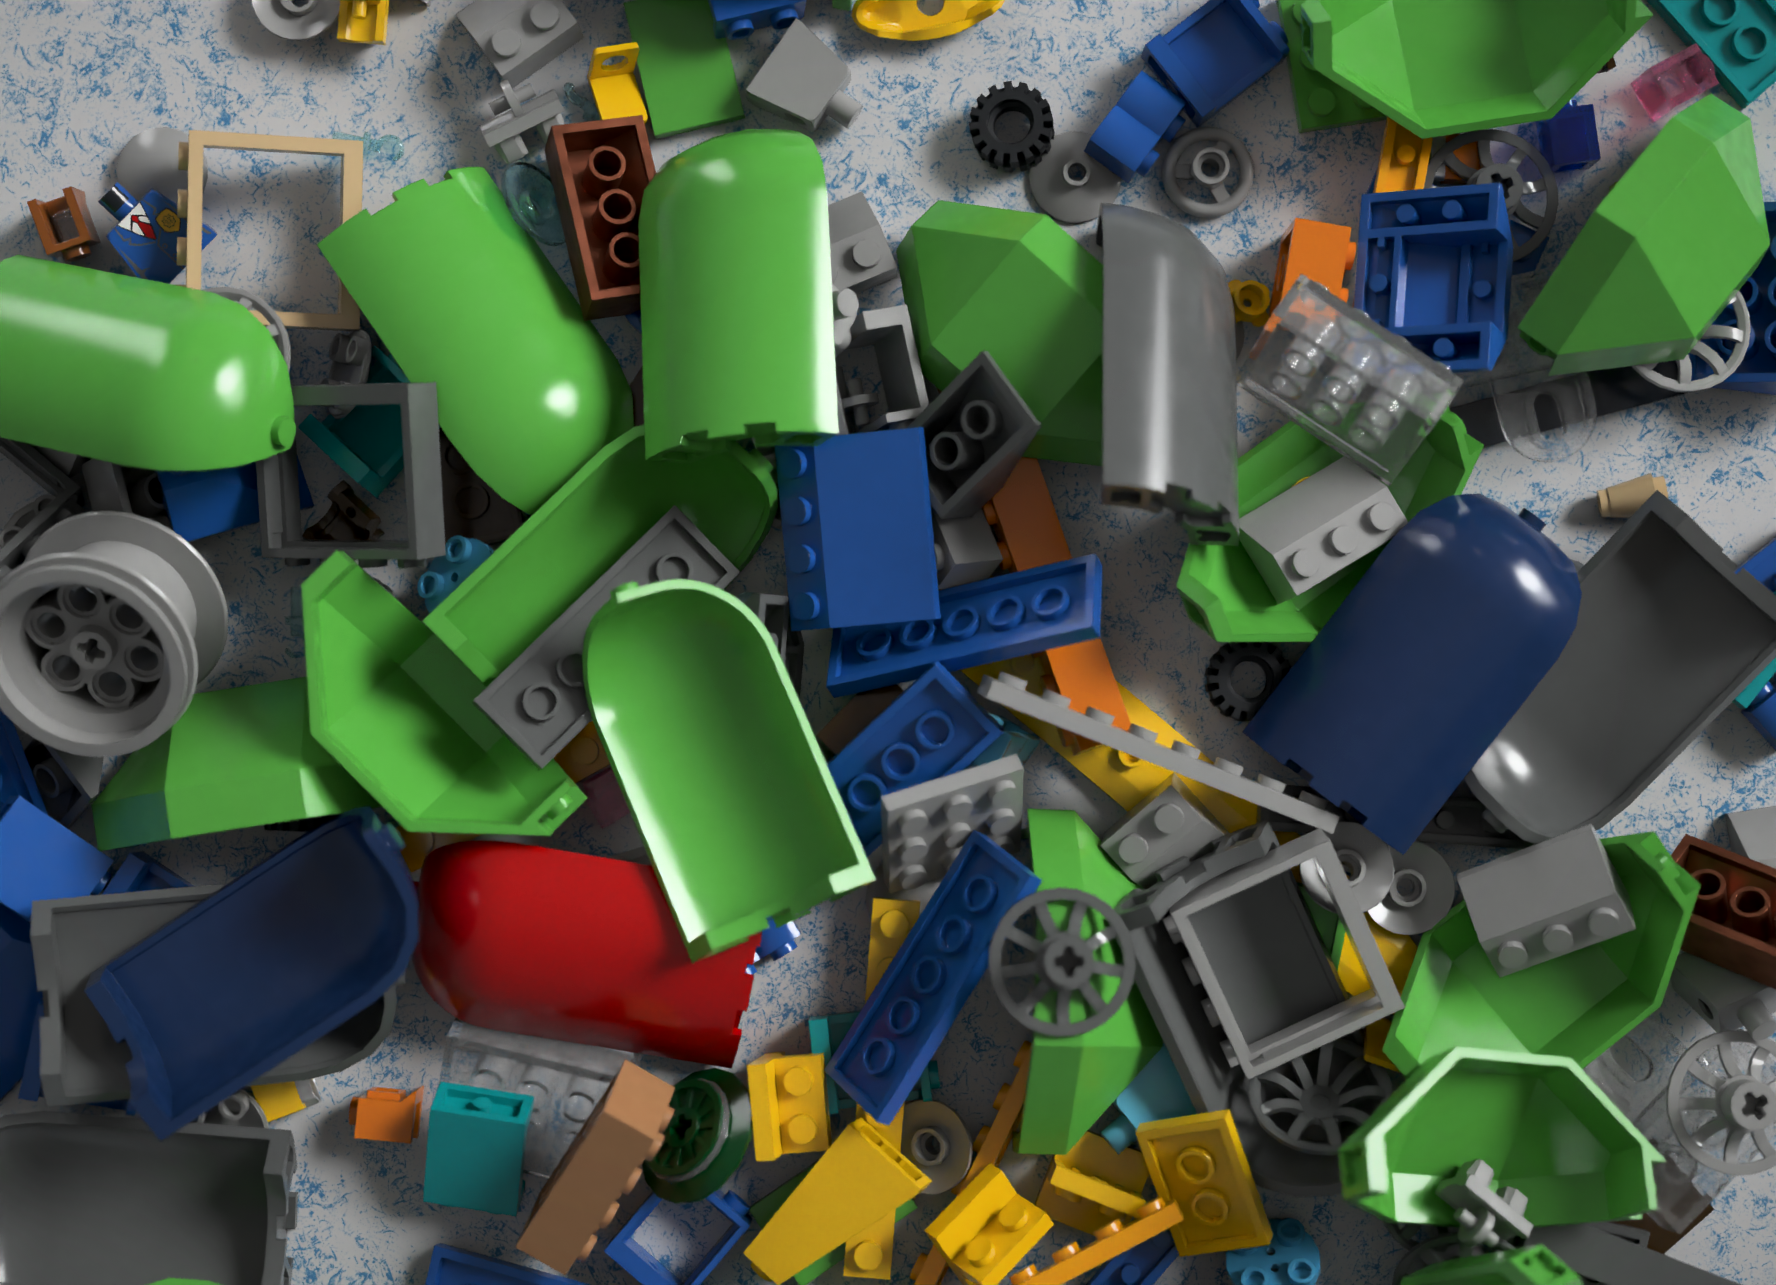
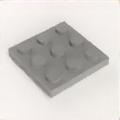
M1017 754L881 796L883 880L890 894L903 889H916L925 882L945 876L973 830L989 837L1010 855L1020 852L1024 767Z

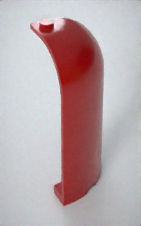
M495 840L451 843L436 848L424 858L419 881H413L418 899V942L412 953V962L415 972L426 992L445 1011L466 1023L492 1030L732 1068L742 1029H738L743 1011L747 1012L754 981V975L745 973L747 964L753 965L756 946L760 947L762 931L748 937L749 941L692 963L651 865Z

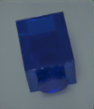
M1570 100L1552 119L1536 121L1540 153L1545 157L1554 174L1586 170L1601 159L1593 104L1578 106L1577 100Z

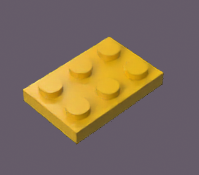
M1229 1109L1139 1124L1135 1134L1158 1197L1162 1196L1165 1203L1175 1199L1184 1215L1183 1221L1170 1227L1180 1257L1270 1244L1273 1233Z

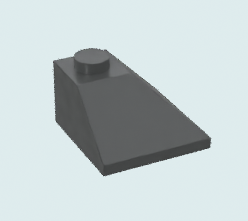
M26 733L20 742L46 811L51 818L67 829H70L99 794L104 757L82 756L61 751L42 743Z

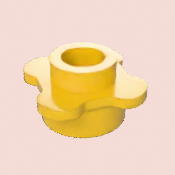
M1237 279L1231 280L1228 284L1234 304L1236 323L1244 321L1251 322L1255 327L1264 326L1269 320V315L1265 311L1270 303L1268 287L1254 280L1243 282ZM1248 300L1251 306L1246 307L1243 301Z

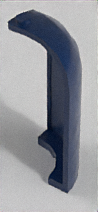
M1480 493L1452 495L1419 511L1391 539L1242 732L1282 765L1287 766L1308 782L1309 786L1335 806H1340L1359 821L1362 826L1404 855L1558 660L1576 628L1582 592L1575 564L1556 543L1541 532L1546 524L1525 508L1519 514H1516L1505 505Z
M371 807L354 808L328 819L306 832L90 974L84 992L105 1020L116 1043L121 1044L126 1040L133 1056V1060L125 1064L131 1082V1105L160 1141L169 1137L377 1001L404 974L418 942L417 893L407 866L399 853L405 848L401 836L390 823L383 826Z

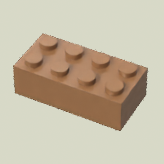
M625 1059L539 1192L515 1248L563 1275L567 1274L576 1259L581 1262L587 1259L597 1241L596 1232L600 1227L603 1229L608 1227L620 1205L617 1202L622 1193L628 1196L637 1183L642 1172L639 1167L645 1159L650 1162L659 1150L665 1137L662 1133L675 1109L668 1106L675 1087Z

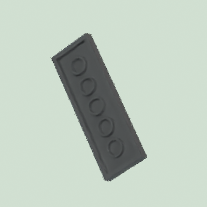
M674 505L472 703L540 771L592 720L583 679V644L589 622L595 613L611 598L610 592L620 585L636 581L639 587L672 579L704 582L723 590L740 571Z

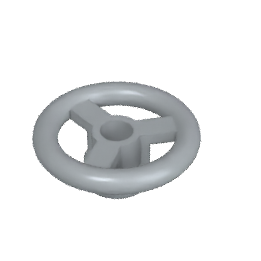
M1200 127L1180 135L1168 148L1162 164V180L1168 196L1181 210L1197 217L1213 218L1230 213L1245 200L1253 183L1254 169L1249 151L1240 139L1221 128ZM1199 141L1217 142L1215 147H1208L1199 151L1192 164H1177L1182 152L1190 145ZM1229 150L1237 158L1240 168L1239 182L1231 195H1229L1223 184L1230 170V162L1227 157ZM1210 164L1215 167L1217 174L1213 177H1208L1202 173L1201 166ZM1176 179L1196 180L1200 185L1208 187L1216 203L1202 204L1191 200L1182 192Z

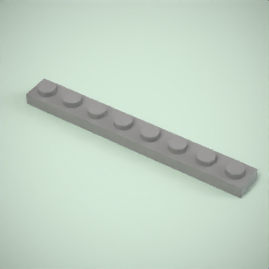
M1001 671L998 679L983 675L977 693L987 699L1313 827L1321 828L1323 831L1331 834L1334 833L1340 816L1325 809L1328 800L1303 790L1299 798L1283 792L1286 786L1285 783L1263 774H1259L1257 781H1253L1241 776L1244 767L1220 757L1216 758L1214 765L1198 759L1201 750L1174 740L1172 747L1169 748L1155 742L1158 733L1131 723L1129 730L1126 731L1112 725L1115 716L1088 706L1085 714L1068 708L1071 702L1070 698L1048 689H1044L1041 697L1025 691L1027 681Z

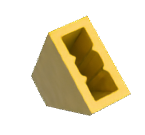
M861 1117L847 1125L743 1254L752 1261L750 1265L758 1276L768 1282L773 1281L780 1285L926 1189L932 1180Z

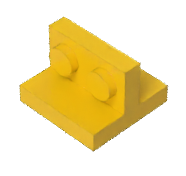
M785 1051L770 1052L747 1065L756 1162L774 1161L782 1154L827 1151L832 1145L826 1072L824 1071V1053L785 1055Z
M1088 1130L1066 1155L1052 1156L1034 1205L1045 1211L1051 1219L1095 1236L1093 1233L1095 1230L1116 1219H1119L1123 1226L1131 1221L1132 1216L1139 1218L1136 1209L1146 1202L1141 1193L1149 1175V1170L1143 1153L1138 1149L1128 1146L1118 1155L1102 1135Z
M989 1163L924 1231L962 1285H998L1054 1223L1045 1211L1017 1194L1002 1170Z

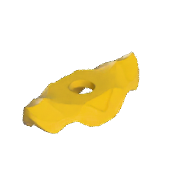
M857 0L852 9V18L859 28L878 37L907 41L930 40L966 30L993 15L1003 5L1005 0H943L941 10L934 15L921 13L917 6V0Z

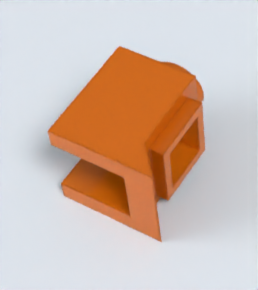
M424 1085L409 1096H406V1090L383 1087H372L360 1097L353 1096L349 1108V1125H355L354 1138L411 1144L413 1138L419 1137Z

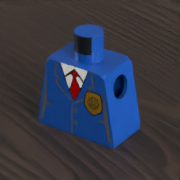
M119 182L115 183L98 201L119 221L106 234L107 239L138 278L170 284L186 267L177 265V237H187V218H177L176 203L154 188H151L138 201ZM202 221L203 250L217 236V233L212 227Z

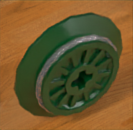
M710 1068L693 1072L673 1085L675 1090L668 1106L675 1109L662 1133L665 1136L654 1158L650 1162L645 1159L642 1163L645 1182L658 1198L677 1205L699 1202L720 1189L740 1166L751 1140L753 1125L749 1090L734 1073L718 1068Z

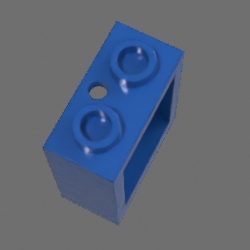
M718 1189L705 1198L733 1224L683 1282L631 1238V1235L662 1200L653 1191L609 1241L604 1252L642 1285H700L750 1227L752 1217L747 1214L750 1206L731 1190L724 1194Z

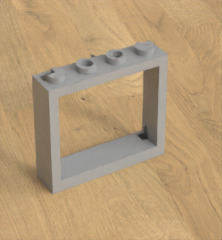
M1321 828L1268 851L1266 856L1229 869L1199 885L1174 903L1168 910L1170 915L1162 918L1174 945L1181 941L1185 945L1189 957L1181 961L1193 986L1202 983L1208 995V998L1200 1002L1211 1026L1215 1027L1221 1024L1227 1036V1039L1219 1043L1230 1067L1232 1068L1240 1064L1248 1080L1405 1008L1334 847ZM1313 858L1371 989L1247 1045L1189 921L1188 915Z

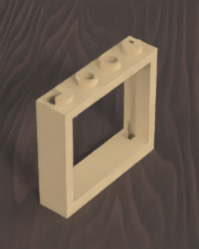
M189 130L188 142H179L178 170L188 171L187 190L178 189L177 218H187V237H177V265L186 266V285H176L201 290L203 148L341 156L340 225H342L362 211L363 141ZM339 277L338 314L275 311L282 320L285 329L351 332L360 329V308ZM249 310L265 327L270 325L259 311Z

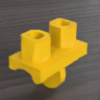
M340 0L337 30L339 42L386 45L389 0Z

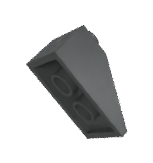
M982 351L907 427H924L930 503L941 519L973 517L1004 486L1041 427V424L988 351Z

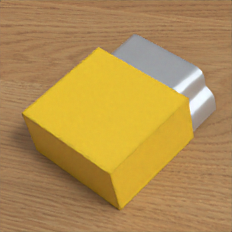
M314 1078L251 1086L255 1100L264 1111L268 1122L321 1102V1096Z

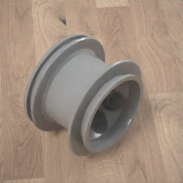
M91 511L74 515L56 523L36 540L29 550L24 563L10 572L0 582V709L12 722L33 738L48 746L71 754L90 757H110L127 754L149 745L168 731L185 713L194 695L196 685L201 683L214 669L226 645L229 622L228 609L223 590L212 568L203 556L176 532L158 522L136 514L120 511ZM85 587L90 588L95 594L89 592Z

